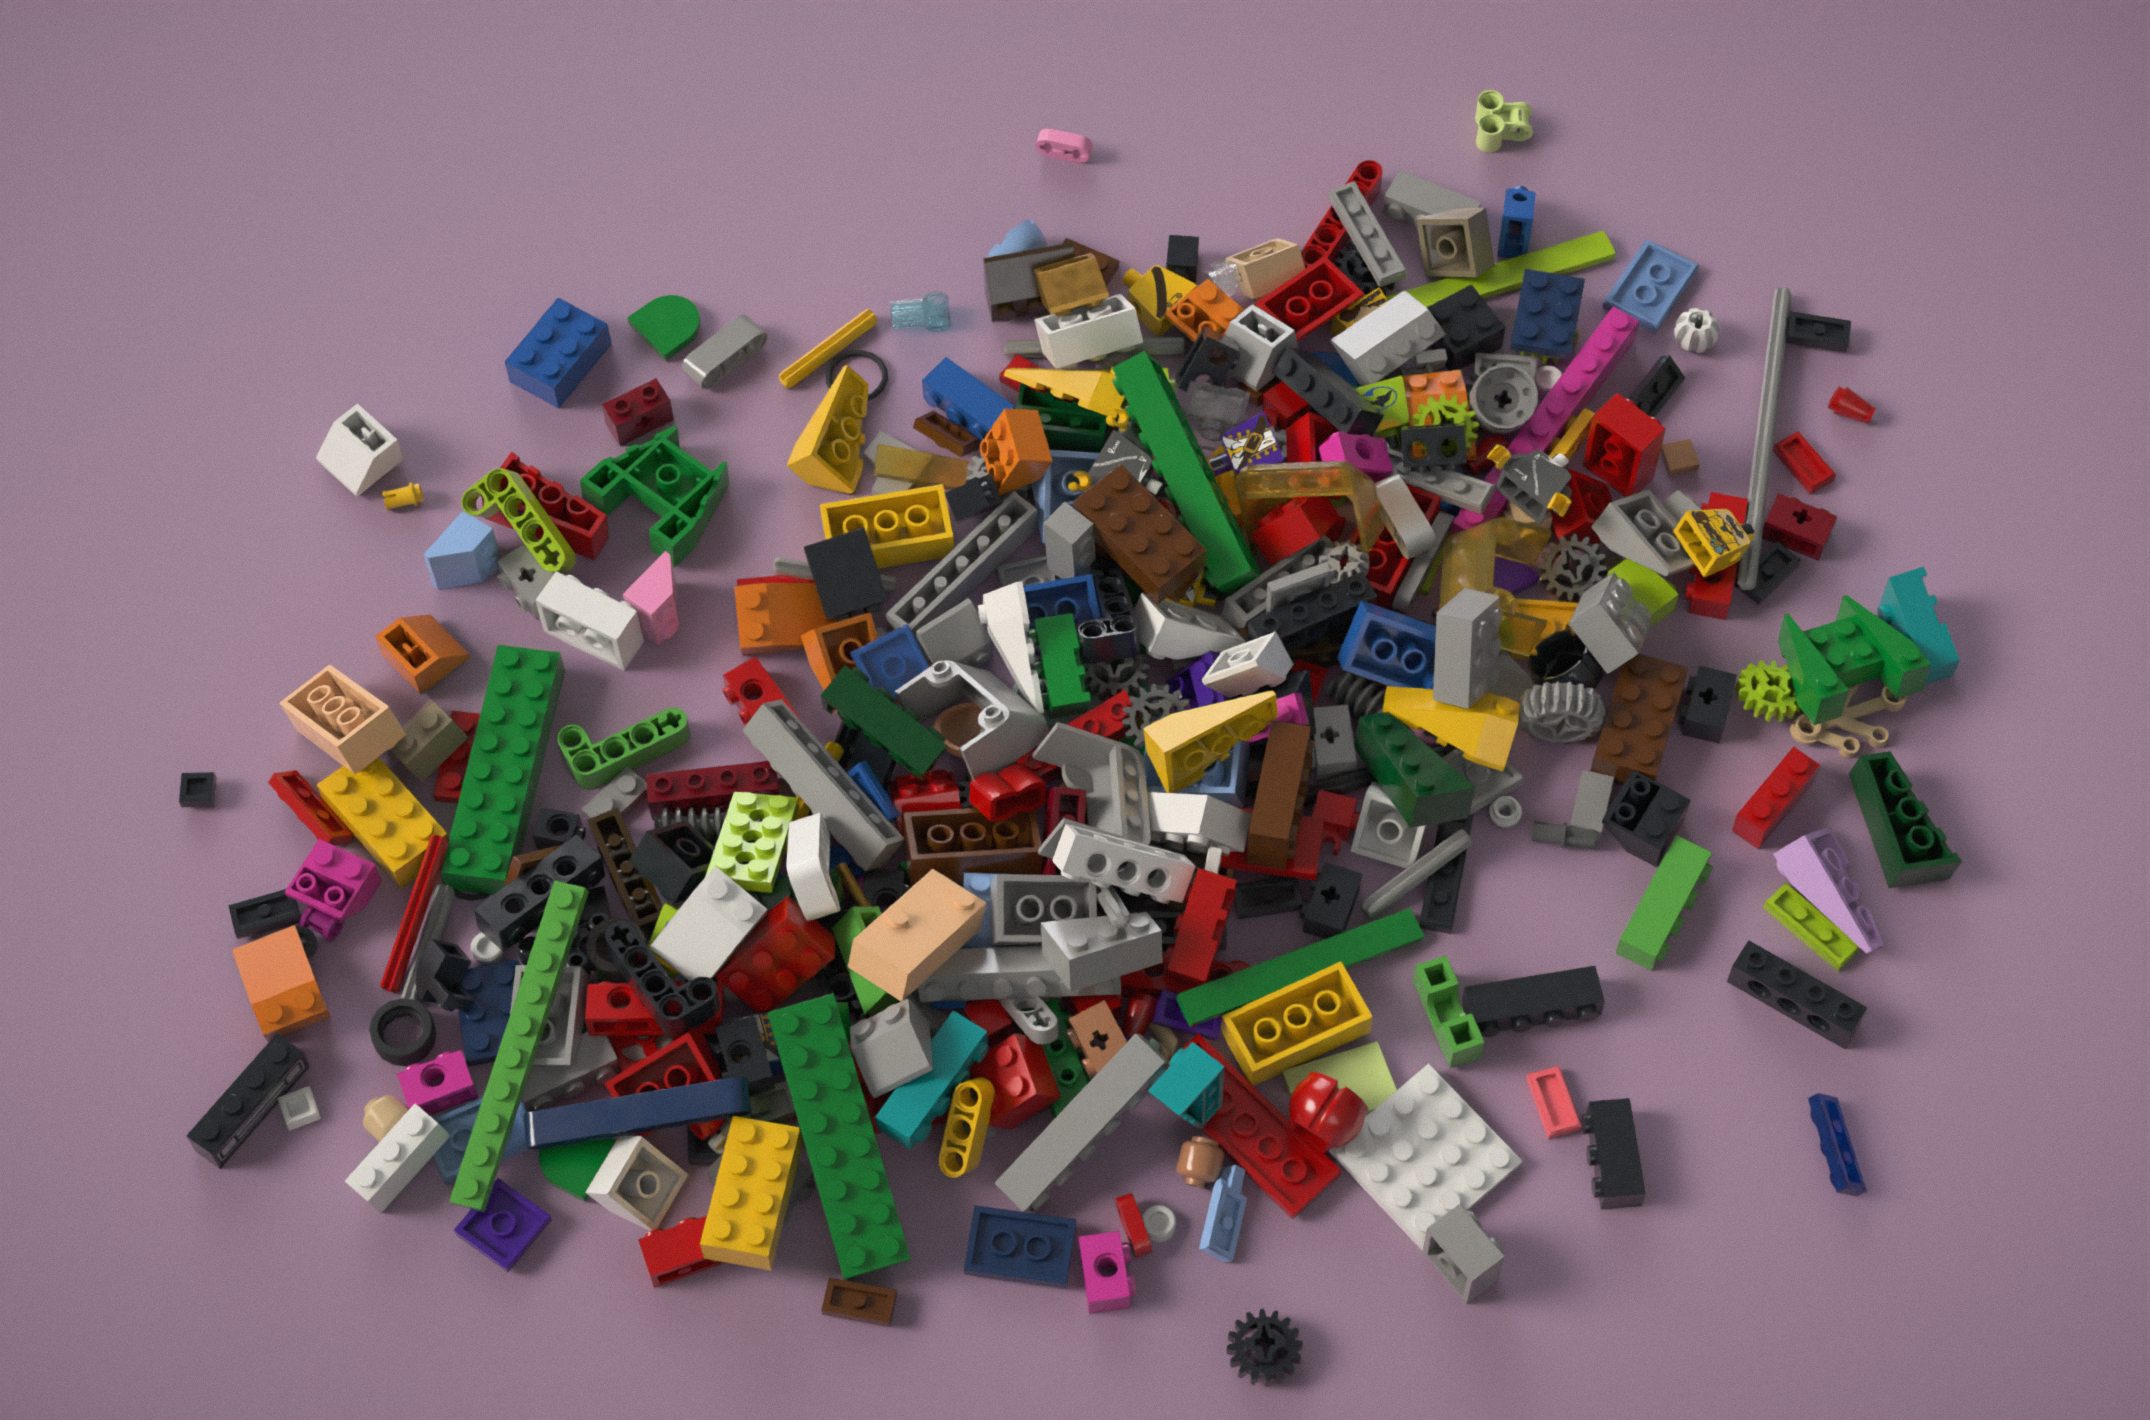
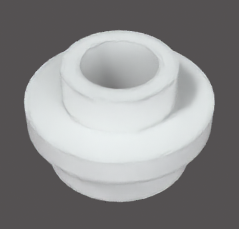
M1501 796L1490 805V819L1500 827H1512L1521 819L1522 808L1518 801L1511 796ZM1506 810L1510 812L1511 815H1501L1500 811Z

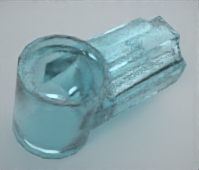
M930 292L923 299L890 302L892 329L924 326L929 331L940 332L948 329L951 325L949 297L943 292Z

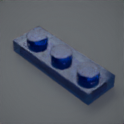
M1821 1093L1809 1097L1810 1116L1817 1127L1821 1140L1820 1149L1827 1159L1831 1172L1830 1181L1836 1192L1851 1196H1858L1867 1192L1838 1097Z

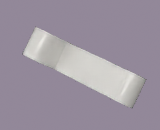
M821 812L789 822L787 872L806 921L840 911L838 897L829 876L830 834L826 820Z

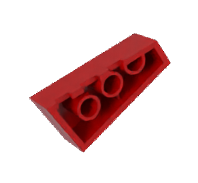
M511 451L500 468L517 472L574 553L595 560L609 539L607 515L579 496L570 495L564 490V486L555 480L551 482L541 475L540 470L532 465L527 466L520 461L518 455ZM506 476L503 477L500 482V488L502 491H504L508 486V479ZM481 495L482 506H484V498ZM524 501L518 505V514L520 516L526 510ZM501 510L495 515L485 518L515 530ZM539 526L536 529L535 537L541 540L544 530L542 526Z

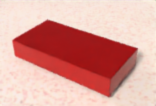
M1799 431L1773 446L1775 455L1810 495L1835 481L1836 474Z

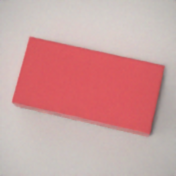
M1560 1066L1527 1074L1526 1080L1548 1139L1580 1131L1582 1126Z

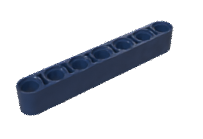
M733 1077L525 1113L523 1116L526 1148L529 1150H540L727 1119L733 1116L739 1117L751 1114L752 1111L748 1078Z

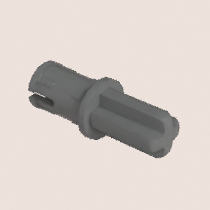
M1534 820L1532 841L1559 844L1561 845L1560 848H1564V845L1594 849L1597 846L1598 832L1596 830L1567 826V822L1560 825Z

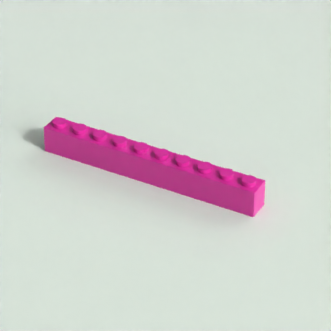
M1615 307L1611 308L1509 445L1507 450L1511 455L1530 454L1535 450H1542L1548 456L1550 455L1549 450L1557 437L1562 439L1566 433L1565 428L1572 416L1578 417L1582 410L1586 408L1634 343L1639 320ZM1495 464L1483 481L1496 486L1503 469H1497ZM1495 489V493L1482 515L1463 508L1452 522L1450 542L1464 550H1469L1488 541L1502 522V512L1506 511L1508 499Z

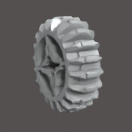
M1559 681L1553 684L1545 682L1543 686L1534 685L1533 689L1525 690L1524 695L1520 696L1519 725L1522 727L1523 732L1529 733V737H1539L1540 741L1548 740L1552 744L1555 742H1562L1563 744L1566 742L1578 743V740H1589V737L1596 736L1598 731L1602 730L1605 717L1604 701L1601 699L1600 694L1594 692V689L1584 688L1583 684L1573 685L1571 682L1560 683Z

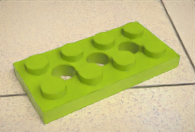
M734 792L706 876L716 866L744 890L772 893L788 843L789 822L795 821L798 812V798ZM763 819L762 822H756L754 820ZM751 840H757L755 843H748V842H747V841H751ZM741 862H749L748 864H740Z

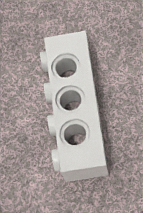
M1065 824L1052 860L1061 870L1060 874L1068 879L1079 881L1080 877L1091 879V882L1099 887L1110 888V885L1118 886L1127 894L1139 896L1140 892L1149 894L1152 899L1168 904L1170 900L1182 903L1196 867L1185 855ZM1098 854L1097 859L1093 863L1087 864L1092 855ZM1124 862H1128L1127 867L1118 872L1119 866ZM1158 869L1156 875L1153 878L1148 879V875L1153 870Z

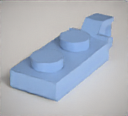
M1237 1165L1222 1167L1220 1178L1214 1184L1199 1250L1223 1263L1231 1262L1234 1259L1247 1197L1243 1195V1190L1241 1189L1245 1170Z

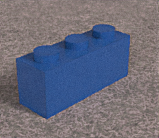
M947 357L922 379L924 400L931 407H938L943 410L952 422L962 424L981 441L986 437L1004 408L1015 409L1012 403Z

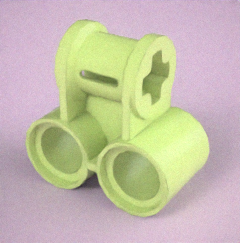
M1494 90L1482 92L1478 96L1475 120L1478 124L1477 147L1484 152L1491 153L1500 149L1502 140L1518 142L1528 140L1533 135V128L1529 121L1532 115V107L1525 102L1504 103L1503 96Z

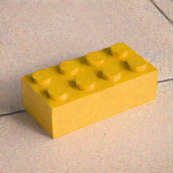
M943 484L820 504L825 540L865 528L877 569L945 558L954 549V537Z
M379 757L356 775L342 766L317 784L322 799L354 833L353 836L400 889L417 878L430 837L432 835H439L449 840L445 830Z
M1339 962L1222 1015L1221 1033L1246 1079L1253 1086H1256L1282 1074L1283 1070L1299 1066L1371 1032L1373 1016L1343 963Z
M738 1116L732 1117L700 1242L705 1259L772 1271L803 1145L799 1127Z

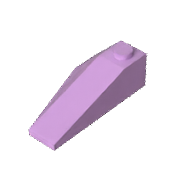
M1830 827L1806 834L1773 854L1777 860L1776 864L1779 872L1866 954L1884 946L1870 911L1865 906L1860 905L1858 900L1859 893L1861 892L1858 882L1850 880L1845 869L1850 865V862Z

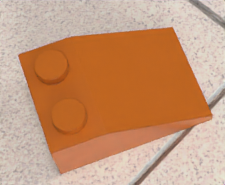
M1461 370L1402 376L1409 414V426L1415 425L1411 420L1414 414H1419L1417 409L1420 403L1428 407L1427 401L1431 396L1436 402L1439 401L1441 394H1445L1446 401H1451L1454 395L1457 396V404L1459 405L1465 401L1468 402ZM1469 405L1466 407L1467 412H1470ZM1430 415L1426 418L1424 425L1432 424ZM1470 442L1472 448L1467 453V461L1477 459L1474 442ZM1412 443L1410 445L1414 456L1423 457L1426 455L1421 454L1422 444L1414 445Z
M762 583L734 586L742 656L805 649L801 635L812 629L834 623L833 620L826 621L814 583Z
M871 613L818 627L801 635L809 664L824 690L844 666H847L850 670H853L855 667L857 668L850 652L879 638ZM899 700L894 702L895 705L900 703Z
M295 925L232 949L251 1006L267 1042L276 1034L284 1036L331 1017Z

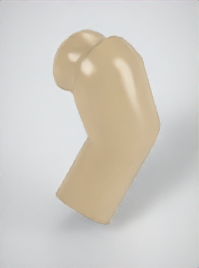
M1151 1023L1149 1028L1158 1039V1043L1161 1044V1054L1169 1060L1177 1052L1179 1040L1170 1028Z

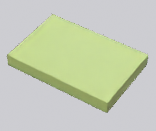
M1378 1041L1283 1070L1282 1073L1290 1097L1298 1083L1305 1079L1310 1072H1318L1337 1080L1339 1089L1348 1087L1364 1101L1368 1107L1366 1116L1397 1091Z

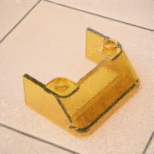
M1348 462L1255 464L1243 467L1236 476V490L1249 548L1253 555H1258L1260 552V548L1251 536V533L1259 526L1257 521L1268 514V507H1274L1284 502L1287 497L1346 495L1353 502L1363 552L1370 551L1384 530L1374 481Z
M1499 517L1452 534L1444 547L1439 610L1464 588L1500 596V609L1503 611V618L1499 626L1498 638L1501 639V649L1529 656L1545 629L1547 620L1516 612L1517 602L1515 597L1507 590L1493 586L1495 556L1534 566L1551 536V530Z

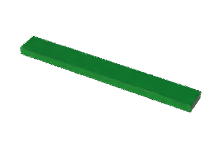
M1411 908L1181 992L1177 995L1176 1000L1189 1027H1193L1227 1014L1336 963L1342 962L1345 969L1420 942L1425 936Z

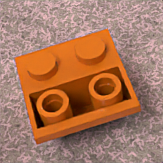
M1206 279L1165 312L1164 317L1195 343L1203 326L1225 335L1230 322L1240 315L1244 309L1213 282ZM1215 349L1211 353H1217L1219 349Z
M1004 408L980 444V453L984 457L988 470L987 475L991 474L1000 496L1040 480L1053 462L1038 410Z
M431 614L400 617L375 636L381 655L420 695L470 658V654Z

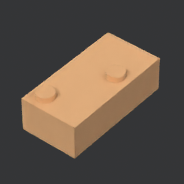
M330 664L279 703L299 733L355 775L385 751L395 747L396 743L406 736L389 706Z
M932 869L853 939L848 968L899 1001H903L980 930L986 902Z

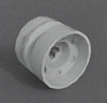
M1499 364L1488 368L1478 377L1469 394L1470 411H1475L1474 420L1479 423L1481 428L1495 434H1507L1518 430L1529 420L1537 406L1538 390L1534 379L1526 370L1513 364ZM1500 394H1505V400L1510 402V404H1505L1503 408H1499L1498 401L1494 400Z

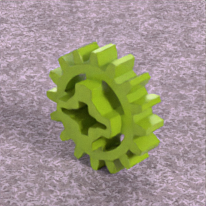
M1441 394L1437 402L1432 396L1429 397L1427 401L1428 407L1420 403L1417 409L1419 414H1414L1411 420L1415 423L1413 426L1424 425L1429 415L1431 417V425L1465 422L1467 453H1469L1472 448L1470 442L1475 443L1478 435L1474 431L1478 429L1479 423L1471 422L1475 417V411H1466L1468 402L1465 401L1459 405L1457 404V396L1454 395L1451 401H1446L1445 394ZM1446 439L1441 444L1443 445L1441 446L1442 451L1447 455L1456 454L1459 450L1458 443L1453 439ZM1421 441L1413 442L1414 445H1423L1422 455L1428 452L1425 443Z
M1759 660L1757 667L1749 663L1746 670L1742 669L1735 691L1739 692L1736 698L1737 701H1745L1743 709H1753L1755 711L1753 717L1755 718L1759 717L1760 714L1765 715L1767 722H1770L1772 717H1776L1779 722H1783L1785 716L1793 719L1796 712L1800 713L1801 708L1794 696L1795 687L1793 682H1790L1792 677L1787 672L1788 665L1785 664L1779 668L1774 660L1771 661L1770 665H1766L1763 660Z

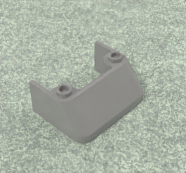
M949 660L937 661L931 667L895 690L902 709L907 707L920 717L918 722L920 724L964 694L983 710L978 716V723L983 732L960 747L972 780L986 773L998 774L1001 770L1038 746L1050 732L1046 719L992 672Z
M1057 722L1033 752V759L1062 767V777L1068 788L1086 790L1088 825L1063 818L1039 847L1038 854L1053 859L1065 824L1149 845L1151 833L1144 758L1141 753L1130 745ZM1098 854L1092 855L1087 864L1093 863L1097 859Z

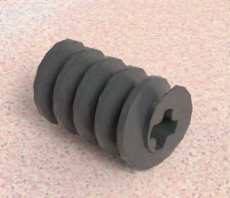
M1344 671L1338 674L1327 687L1326 695L1328 697L1334 696L1336 704L1348 705L1349 713L1353 712V716L1357 720L1360 719V716L1384 713L1385 690H1382L1377 695L1374 694L1378 684L1373 682L1366 687L1365 684L1368 678L1361 676L1356 679V674Z
M667 808L663 809L661 817L655 815L654 829L686 820L714 847L723 826L722 814L719 808L715 809L713 817H709L706 808L702 809L700 817H696L693 808L689 809L687 817H683L680 808L676 809L674 817H670Z

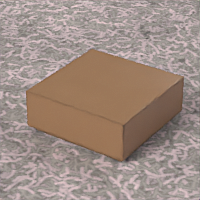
M1691 439L1662 444L1660 453L1669 476L1699 470L1700 463Z

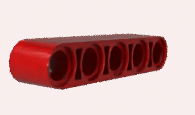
M1373 160L1362 161L1357 165L1345 183L1346 185L1355 181L1369 207L1372 206L1381 191L1383 174L1381 165ZM1332 205L1301 250L1305 268L1323 256L1334 264L1335 259L1339 256V251L1345 247L1350 239L1342 222H1339L1341 220Z

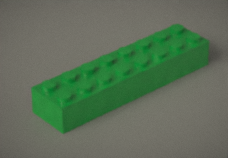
M1144 350L1112 368L1116 378L1112 379L1113 384L1119 395H1124L1129 405L1125 406L1126 411L1132 422H1137L1142 430L1138 434L1145 449H1150L1155 457L1151 461L1158 476L1160 478L1163 476L1168 484L1165 492L1173 505L1176 504L1182 513L1178 515L1180 523L1207 550L1206 565L1208 569L1204 571L1207 580L1220 593L1224 592L1231 596L1262 573L1161 364Z
M506 645L497 646L449 837V845L441 869L445 885H449L453 889L472 893L496 894L507 886L505 881L513 856L521 855L565 674L560 652Z
M834 993L767 1012L843 1279L849 1280L911 1261Z

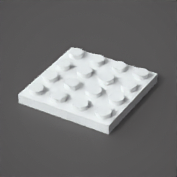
M1429 1063L1365 1117L1362 1129L1352 1141L1339 1148L1329 1149L1330 1154L1421 1250H1423L1426 1231L1430 1225L1459 1204L1466 1212L1469 1211L1522 1163V1160Z

